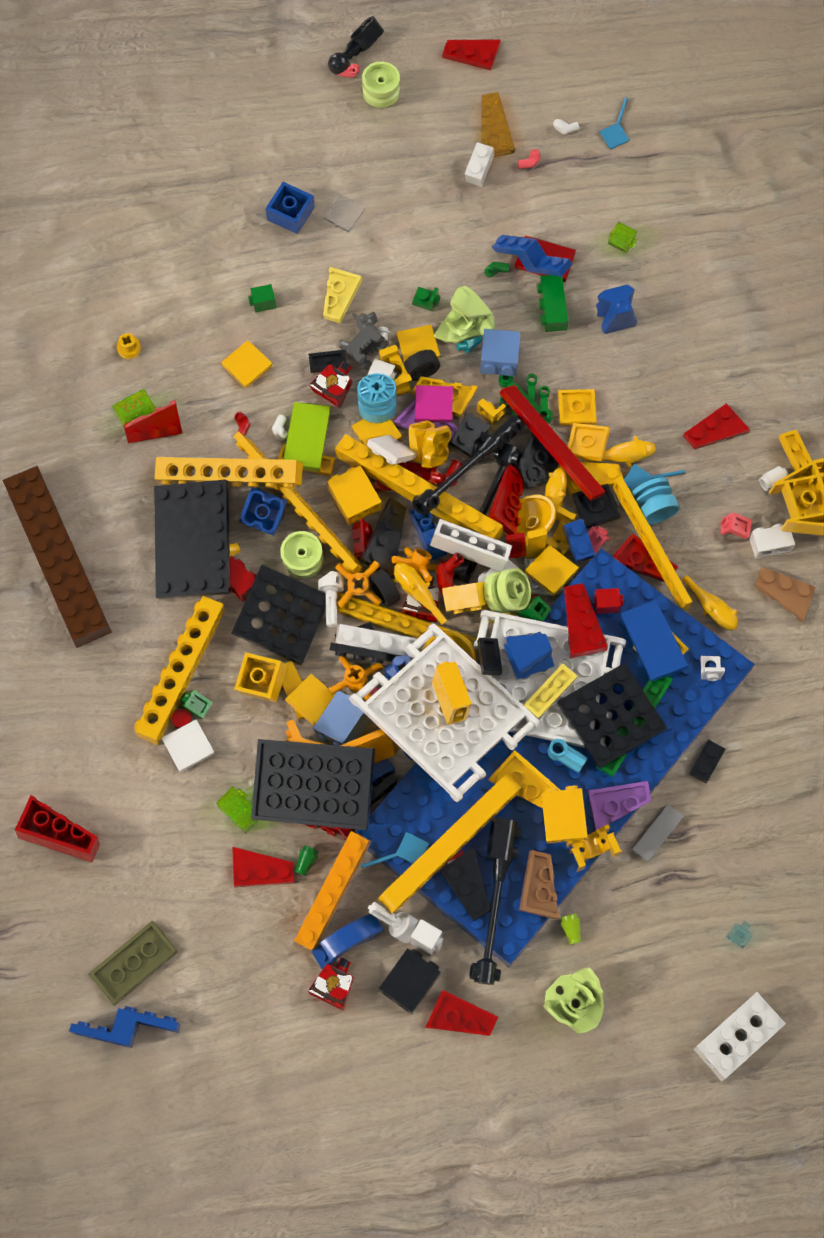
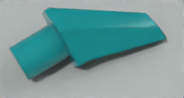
M482 335L464 340V343H457L456 349L469 353L482 342Z

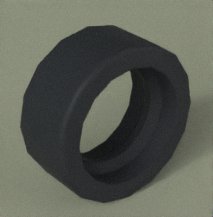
M423 350L411 355L404 362V367L407 373L410 374L412 381H418L421 376L428 378L435 374L440 368V362L433 350Z
M383 569L369 576L370 584L375 594L382 600L384 606L390 607L401 599L397 587Z

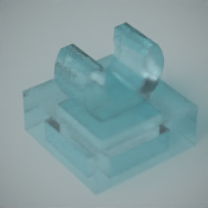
M743 921L741 925L735 923L726 938L743 949L753 935L748 931L751 925L746 921Z

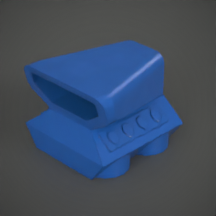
M627 284L604 290L597 296L599 300L596 304L597 316L604 317L602 323L603 333L608 334L636 326L637 319L631 305L635 289Z
M252 487L239 522L274 536L284 517L287 500L264 492L260 488Z
M537 632L530 635L505 637L507 641L504 644L505 652L517 679L528 678L532 674L545 672L549 668L555 667L552 658V647L546 634Z

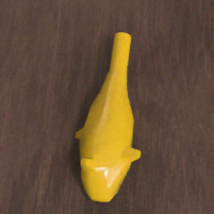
M634 436L633 441L620 443L605 450L603 460L617 463L625 462L628 467H631L633 462H638L652 456L656 452L655 443L642 441L637 436ZM583 459V462L593 461V460H584V459Z
M561 467L553 473H549L550 478L545 487V497L552 501L556 511L559 506L563 505L562 501L567 488V473Z
M405 563L396 564L393 582H398L410 597L431 611L441 625L445 624L448 620L436 606L428 589L430 583H425L413 567Z
M688 575L682 579L700 601L704 609L703 615L708 614L721 628L726 630L738 629L736 609L732 610L723 600L700 588Z

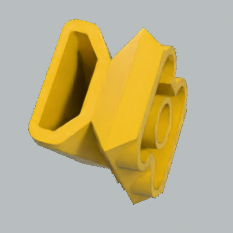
M428 420L409 425V448L418 453L416 459L411 461L421 463L422 467L427 468L445 464L449 455L447 446L451 439L450 427L445 425L435 428V424Z

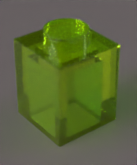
M618 221L610 233L608 244L627 254L629 249H633L637 243V231Z

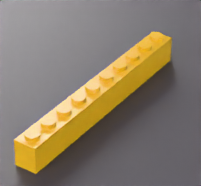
M347 434L343 436L335 447L338 459L352 467L361 465L367 476L379 481V483L410 501L413 500L414 496L421 495L426 489L434 491L437 488L402 466L388 463L385 457L374 454L371 448ZM445 491L439 496L440 503L438 507L430 511V513L444 521L498 541L503 535V525Z

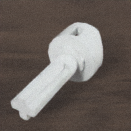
M330 571L324 577L318 579V590L326 593L327 627H337V593L344 591V577L340 572Z
M376 902L368 906L370 914L390 925L389 932L391 936L403 943L410 942V937L419 922L416 918L406 912H400L396 915L392 914Z

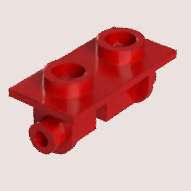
M362 518L360 522H355L354 526H352L353 540H360V542L353 543L354 556L358 560L361 559L372 535L371 525Z

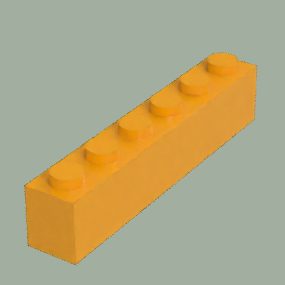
M354 831L350 832L294 940L295 942L310 950L317 948L372 842L371 840Z

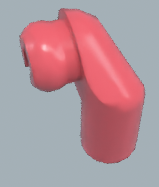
M351 64L347 70L337 75L353 78L360 72V67L357 64Z
M533 149L528 159L518 160V168L535 167L541 158L540 151Z

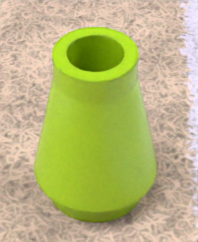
M577 914L561 917L562 922L560 924L570 945L582 942L580 918L577 917Z

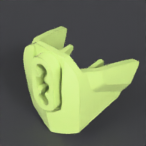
M467 286L458 287L451 299L452 311L441 323L434 337L444 342L459 343L484 335V329L495 328L493 313L472 289Z
M583 968L573 974L560 976L545 993V1004L543 1007L558 1022L566 1024L577 1034L591 1031L598 1026L604 1010L603 990L601 989L598 977L591 968ZM557 988L563 989L562 995L556 993ZM571 1002H576L578 1008L572 1007Z

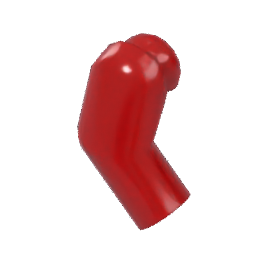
M237 412L234 419L239 426L238 431L246 436L250 428V422L245 414Z

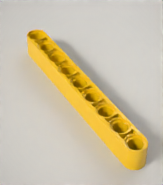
M508 774L503 776L390 885L378 900L392 914L398 911L448 860L495 817L522 788Z

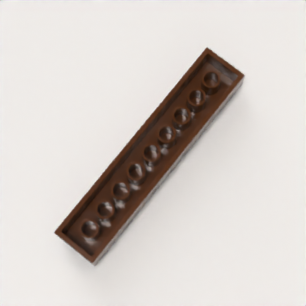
M38 466L2 480L76 648L112 633Z

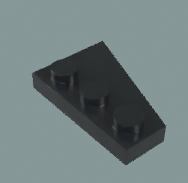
M332 642L329 649L334 651L336 656L346 657L347 654L354 655L353 659L365 661V658H370L372 662L383 664L384 661L393 663V659L396 657V655L387 652Z
M474 847L439 870L473 922L491 910Z

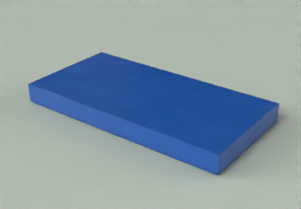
M657 600L620 613V617L651 682L688 669L687 662Z

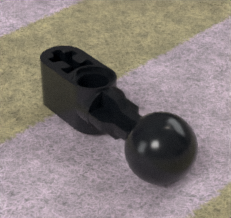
M374 16L367 18L352 33L351 40L342 53L337 52L330 56L328 67L333 74L337 75L347 70L350 66L349 60L370 48L383 34L384 29Z

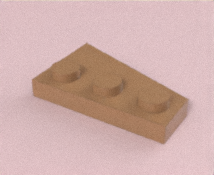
M764 567L761 568L755 583V587L772 600L775 599L784 606L783 608L786 611L793 613L803 623L816 587Z
M534 850L529 851L519 911L559 920L560 914L557 909V894L554 888L551 854Z

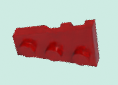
M501 39L447 40L442 58L491 71Z
M176 399L163 408L161 406L156 408L155 412L147 416L142 415L124 424L128 444L183 434Z

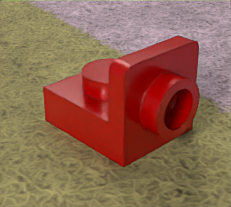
M524 533L505 535L506 544L512 545L508 558L526 556Z

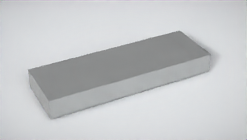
M668 804L635 845L632 852L648 863L684 816Z

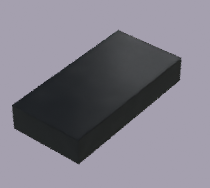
M478 638L477 644L482 675H501L503 671L498 638Z

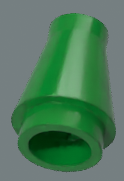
M304 845L303 849H300L295 872L306 876L317 860L319 851Z

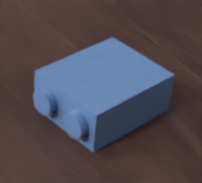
M484 329L480 373L506 376L517 375L520 332Z
M337 691L313 727V730L317 734V739L321 742L332 743L331 745L340 746L359 738L371 719L350 702L349 695Z

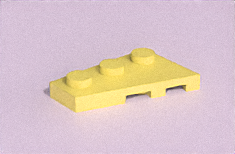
M329 267L328 289L323 312L324 319L341 324L363 281L362 276Z

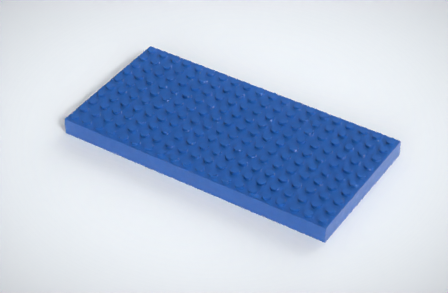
M602 548L569 586L584 584L594 612V594L596 589L619 588V594L623 595L624 605L621 606L619 613L596 614L595 612V615L604 635L626 640L620 665L626 664L643 690L649 681V676L637 651L633 648V642L620 617V613L657 600L671 631L689 650L683 655L688 669L669 675L673 680L655 708L666 725L667 731L630 751L613 778L595 768L596 764L586 748L567 744L588 758L579 773L548 756V748L552 741L525 735L517 743V747L514 750L560 790H566L565 787L578 786V789L582 788L587 835L595 831L588 791L648 781L651 795L755 665ZM563 592L551 605V610L543 622L567 627V613ZM610 644L606 667L608 668L612 666L615 645ZM701 656H720L721 668H725L721 680L708 681L707 679H701ZM707 661L705 667L716 668V664L713 661ZM619 685L612 688L616 694L624 692L623 688ZM600 695L599 703H606V697ZM625 702L623 707L630 711L633 703ZM610 711L612 713L611 720H616L618 718L617 714ZM595 721L593 730H598L600 723ZM509 732L508 734L513 737L516 733ZM606 737L605 745L608 747L611 740ZM500 740L484 755L477 764L485 771L486 776L482 780L479 779L462 795L463 798L459 802L454 801L442 786L415 763L370 815L369 829H358L356 833L372 841L367 851L376 859L396 853L406 832L428 842L427 851L495 785L488 781V779L514 750H510L505 745V742ZM553 747L555 753H562L561 747ZM471 769L467 771L453 786L458 789L474 774ZM517 795L495 816L517 821V827H521V836L519 839H515L514 847H518L517 859H512L502 884L492 953L508 968L511 967L550 919L519 911L529 851L534 850L551 854L554 888L557 894V909L601 856L598 855L585 860V869L577 872L579 866L574 854L570 853L573 847H567V842L547 844L543 809ZM638 809L610 823L607 835L614 832L616 838ZM490 820L455 855L461 851L466 853L474 847L491 909L495 882L493 877L494 861L486 860L491 826ZM398 856L381 862L398 877L412 865V863ZM438 871L417 892L485 948L490 911L473 922L440 871Z

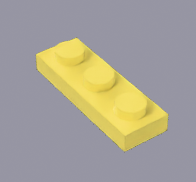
M562 663L523 706L539 720L578 676Z

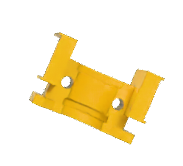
M393 345L380 350L379 360L395 365V371L401 374L397 379L393 380L396 385V394L401 396L411 392L412 389L408 381H411L412 378L404 367L397 346Z
M559 506L556 511V519L560 523L554 535L550 538L547 537L545 547L551 545L562 555L566 556L570 548L563 527L565 524L574 522L576 514Z
M609 824L587 835V840L568 841L566 843L567 847H573L570 853L574 854L579 866L577 872L585 869V860L608 851L611 852L613 858L621 854L622 850H620L614 832L607 835L610 829Z

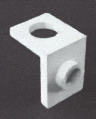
M720 656L700 657L701 679H707L708 681L721 680L725 668H721ZM713 661L716 664V668L705 667V663Z

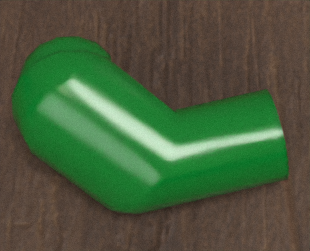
M492 262L485 268L484 273L487 277H493L498 272H509V263Z

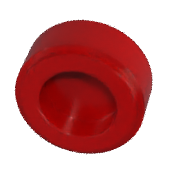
M185 709L176 710L171 717L172 723L177 729L192 722L190 713Z

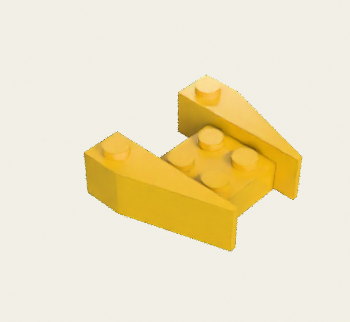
M824 458L813 460L778 480L770 489L769 495L783 494L791 517L782 526V531L824 536Z

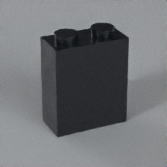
M407 948L379 987V992L413 1015L440 977L441 972L438 970L440 967L432 961L426 962L422 959L423 955L415 949L411 951Z

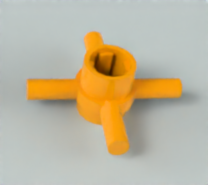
M406 547L404 552L408 558L392 557V563H405L413 567L426 582L432 580V576L427 570L437 572L438 564L429 563L432 555L424 549L415 548L412 551L410 547Z
M374 561L364 573L352 574L339 562L335 569L348 579V591L337 604L343 608L354 595H365L378 606L382 600L369 589V576L379 568L380 564ZM361 579L364 587L362 589H355L354 580Z
M340 656L339 660L346 669L344 680L328 688L329 692L333 695L337 691L348 687L351 692L357 693L367 684V676L383 669L382 664L376 663L363 669L361 666L351 665L347 657ZM370 693L364 697L365 701L371 697Z

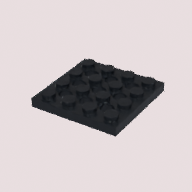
M261 565L231 634L302 665L326 610V593ZM269 585L274 586L276 593L273 595L269 594L266 587ZM284 594H291L294 598L293 602H286ZM303 601L309 602L311 609L304 610L301 607V603ZM259 603H267L269 610H260ZM278 610H283L286 613L285 619L277 617L276 613ZM294 619H302L304 626L297 627L294 624ZM252 620H260L261 628H254L251 623ZM276 627L279 630V635L272 636L269 633V628ZM287 636H295L296 644H289Z
M625 663L557 701L559 708L599 770L667 731L663 720ZM619 685L623 688L624 692L616 694L612 688ZM603 695L606 697L607 702L600 704L596 701V697ZM631 702L634 705V709L628 711L623 707V704ZM587 705L590 708V712L584 714L580 712L579 707ZM613 711L617 714L618 718L616 720H609L606 714ZM641 718L644 720L645 725L637 727L634 724V720ZM597 721L600 723L601 728L593 730L590 727V723ZM625 728L628 731V735L621 737L618 735L617 730ZM607 737L611 740V745L605 747L601 744L600 740Z

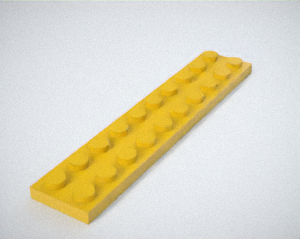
M238 431L233 436L237 440L235 444L248 455V459H267L259 448L245 435ZM263 470L261 474L265 476L266 471ZM279 472L278 477L280 479L283 475ZM277 485L275 489L283 494L282 497L287 500L288 504H292L295 507L294 511L301 518L303 517L308 521L306 522L308 527L320 534L318 538L325 545L327 544L332 548L330 551L336 558L344 561L342 565L349 572L355 574L366 571V568L294 488H283V485Z

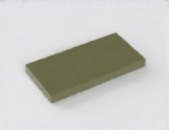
M151 921L93 969L89 976L115 1006L176 955L178 951L157 925Z

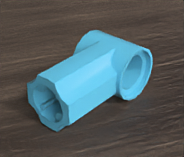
M562 739L553 740L548 748V756L552 760L561 762L579 773L588 759L568 746ZM553 747H561L562 753H555Z

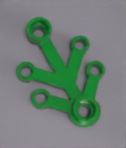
M535 374L527 375L528 395L513 381V376H499L498 384L501 388L515 385L540 415H547L542 418L548 424L552 421L553 413L548 409V397L550 395V388L548 386H541L539 389V396L541 397L540 407L535 403V385L537 384V376ZM533 378L535 381L531 382L529 379ZM546 390L548 393L543 394L541 391ZM503 397L500 398V406L504 404L502 403Z

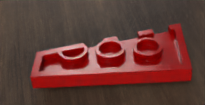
M509 465L504 471L488 516L503 525V531L507 535L520 533L518 532V526L521 524V518L518 516L519 511L522 509L520 496L523 494V477L512 465Z
M584 584L566 586L564 597L570 659L607 651L606 640Z

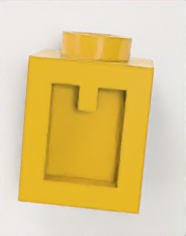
M483 398L477 404V412L492 425L506 415L505 404L495 409L491 402H487Z

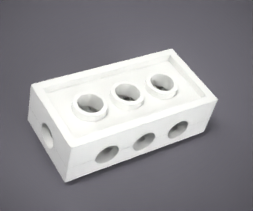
M756 992L693 1050L714 1074L723 1081L786 1023ZM751 1018L757 1020L758 1028L751 1025ZM736 1032H740L743 1035V1041L736 1039ZM721 1045L727 1047L728 1055L721 1053Z

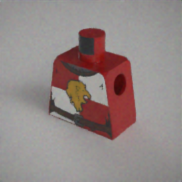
M344 361L338 369L328 365L309 386L314 393L340 409L353 383L351 377L347 375L352 367Z
M432 577L428 589L438 608L439 588L433 586L434 577ZM407 594L402 606L403 614L437 623L438 620L431 611Z
M340 957L336 967L327 964L309 988L308 993L344 1011L354 979L352 975L347 973L351 962Z

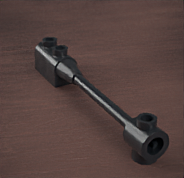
M514 415L501 417L480 436L483 444L476 454L434 491L426 489L421 495L413 497L412 505L415 510L425 516L438 507L440 503L439 496L481 458L499 451L514 436L522 432L523 424L521 420Z
M505 444L499 451L494 452V459H496L499 469L479 511L484 515L487 514L505 469L509 465L513 467L518 466L523 453L514 445ZM464 558V562L454 569L453 579L469 584L478 563Z
M499 817L491 820L486 860L494 861L493 877L495 882L484 958L478 960L477 963L472 962L469 978L473 979L475 983L494 985L495 981L499 982L501 977V969H497V964L492 960L502 884L512 859H517L518 847H514L515 839H519L521 836V827H517V821Z

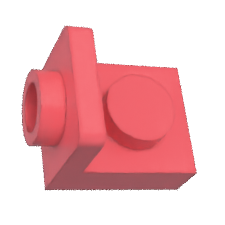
M733 512L723 517L720 534L732 533L744 539L749 538L752 520Z
M592 526L588 532L595 554L610 539L607 535L608 531L601 526L598 528Z

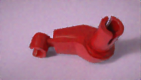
M453 459L447 472L438 473L431 471L428 482L436 486L441 485L463 464L459 460ZM458 480L455 481L450 487H454L457 484Z
M455 553L447 561L440 562L437 567V585L443 599L442 588L454 587L452 581L454 569L464 562L462 555L457 558L460 555L459 553Z

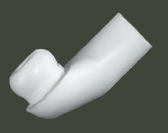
M556 119L553 122L554 128L564 135L579 130L578 122L568 124L561 119Z
M278 415L272 427L276 439L284 441L288 437V432L283 428L287 418L283 415Z

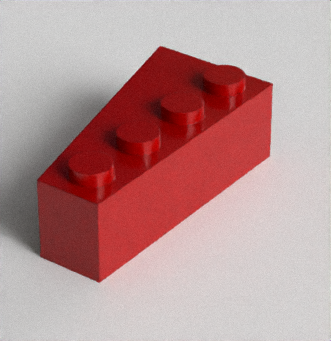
M30 795L15 828L18 839L93 863L100 846L96 835L77 823H73L66 816L54 811L50 806L45 803L43 804L32 795Z

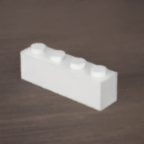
M442 519L439 520L430 546L451 554L459 553V556L462 555L465 559L497 571L503 570L512 545Z
M339 624L335 643L404 656L408 655L405 647L413 644L416 638Z

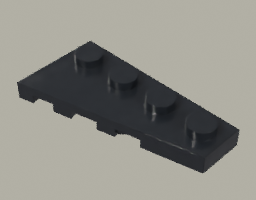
M393 498L388 499L360 559L367 566H370L374 561L378 562L380 566L376 572L383 569L391 579L394 577V567L396 565L392 563V557L398 556L406 507Z

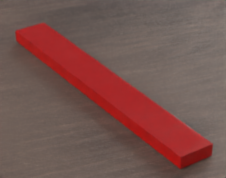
M512 385L501 389L499 394L590 501L603 496L606 491L518 388Z

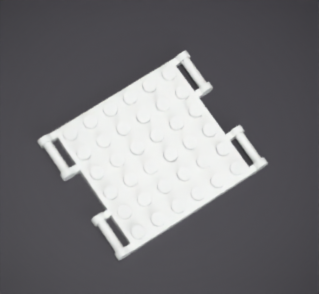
M482 610L477 640L478 638L486 637L489 620H495L491 638H498L503 671L501 675L491 676L522 705L530 699L562 663L578 676L568 689L540 717V725L536 729L533 728L527 736L550 741L562 739L566 744L585 748L559 708L557 701L620 666L626 640L604 635L608 646L607 651L570 659L567 627ZM537 632L546 634L552 647V658L555 667L549 668L545 672L532 674L528 678L517 679L505 652L504 644L507 643L505 637L530 635ZM474 641L473 648L478 650L477 641ZM612 644L615 645L612 666L608 668L606 667L609 647ZM598 695V696L596 697V701H597L598 703H599L600 695ZM587 705L579 707L580 712L584 714L590 712V708ZM608 712L606 714L607 718L611 720L612 713ZM524 718L510 732L517 733L528 721ZM595 721L590 723L592 729H594ZM604 737V738H602V739L600 740V742H601V744H602L603 746L606 747V745H605V739H606V737Z
M432 623L422 636L413 644L405 647L406 653L414 658L389 681L381 673L377 672L373 679L356 694L353 693L349 700L442 786L454 801L459 802L463 798L462 795L479 779L482 780L486 776L485 771L477 762L500 740L504 741L510 750H514L517 747V743L525 735L540 725V721L491 675H482L481 666L437 625ZM432 636L437 637L422 652L418 651V649ZM446 661L449 663L456 661L472 703L467 720L447 725L432 685L436 667ZM378 684L382 686L366 702L362 700ZM525 718L528 723L511 737L508 733ZM471 769L474 774L456 789L453 785Z

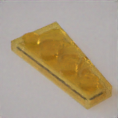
M499 92L481 96V144L493 147L494 157L515 153V147Z

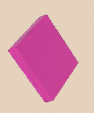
M416 385L415 422L428 420L430 422L452 423L453 386Z

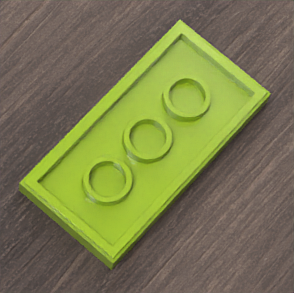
M294 402L283 460H298L303 463V470L320 472L331 406Z

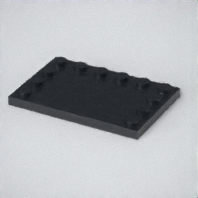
M228 480L154 486L156 598L231 593Z
M258 739L251 819L368 830L375 748Z

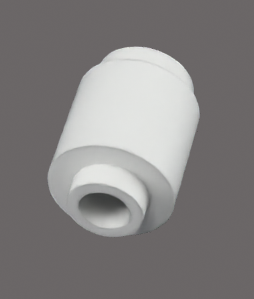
M778 466L763 474L759 482L762 488L768 491L775 482L787 476L788 472L785 468Z

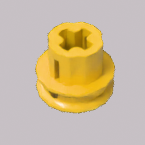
M131 333L122 334L117 342L118 353L125 359L137 357L141 351L140 341Z

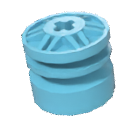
M380 373L369 374L363 377L357 387L359 414L363 419L372 423H382L390 420L395 415L397 409L395 382L391 377Z
M660 477L649 480L632 491V495L649 525L665 521L680 510L676 497L671 495L673 490L669 486L670 483L667 478Z

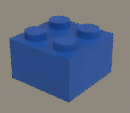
M282 182L265 208L267 220L298 234L315 208L314 196Z

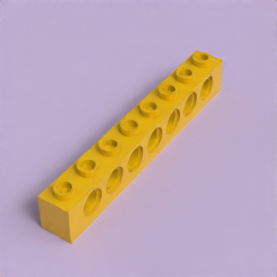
M156 457L155 480L161 481L162 485H171L173 482L181 484L226 479L232 487H242V484H248V487L259 488L260 484L266 485L265 487L277 488V485H283V488L293 489L295 485L302 486L303 463L298 460ZM178 468V473L175 476L174 471ZM195 468L196 472H195V474L192 476V475H191V472H192V470ZM213 469V474L209 477V471ZM230 469V475L226 477V472ZM248 469V475L244 478L243 473ZM265 470L266 474L261 478V472ZM281 470H283L284 474H283V476L279 479V477H278L279 472H280Z
M202 596L201 600L196 602L194 606L195 612L192 617L188 618L185 625L186 630L184 634H180L177 640L178 646L175 651L171 652L167 668L164 667L161 671V680L158 685L155 684L151 693L153 696L150 702L147 701L145 703L142 718H139L135 723L134 729L137 737L159 745L171 721L172 714L176 711L180 698L185 693L225 612L224 604L208 597ZM203 616L209 617L205 622L199 621ZM194 633L201 634L198 638H191ZM185 650H192L191 654L183 655ZM178 666L184 667L181 672L174 671ZM169 683L175 684L174 688L166 689ZM161 700L167 701L164 706L157 705ZM152 717H157L158 721L156 723H149Z

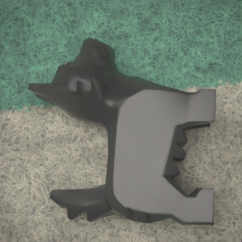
M375 312L369 314L362 313L360 315L352 313L360 331L349 343L341 339L339 348L345 349V352L353 360L367 370L372 364L370 360H367V355L373 353L377 347L385 349L389 342L379 333L375 326L378 320Z

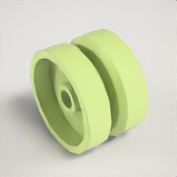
M383 61L372 63L364 69L362 87L365 101L377 108H386L393 105L400 95V74L397 68L391 63Z
M298 531L288 535L283 541L280 550L287 573L298 579H309L319 573L324 564L322 545L315 535L306 531Z
M512 568L493 572L485 579L484 597L488 607L493 612L506 613L525 609L529 605L531 587L526 574L522 570Z

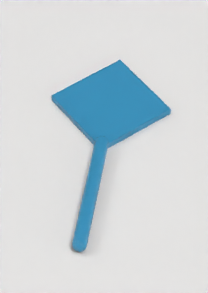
M628 97L624 98L617 123L599 131L610 150L629 141L620 125Z
M634 464L624 481L628 488L633 491L636 487L649 480L684 474L685 470L651 476Z
M406 832L396 853L361 865V868L397 856L413 864L425 853L429 843Z

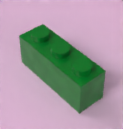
M553 275L540 276V282L537 283L536 287L537 294L541 295L539 309L543 310L541 325H545L546 332L566 331L569 321L563 279L560 276Z

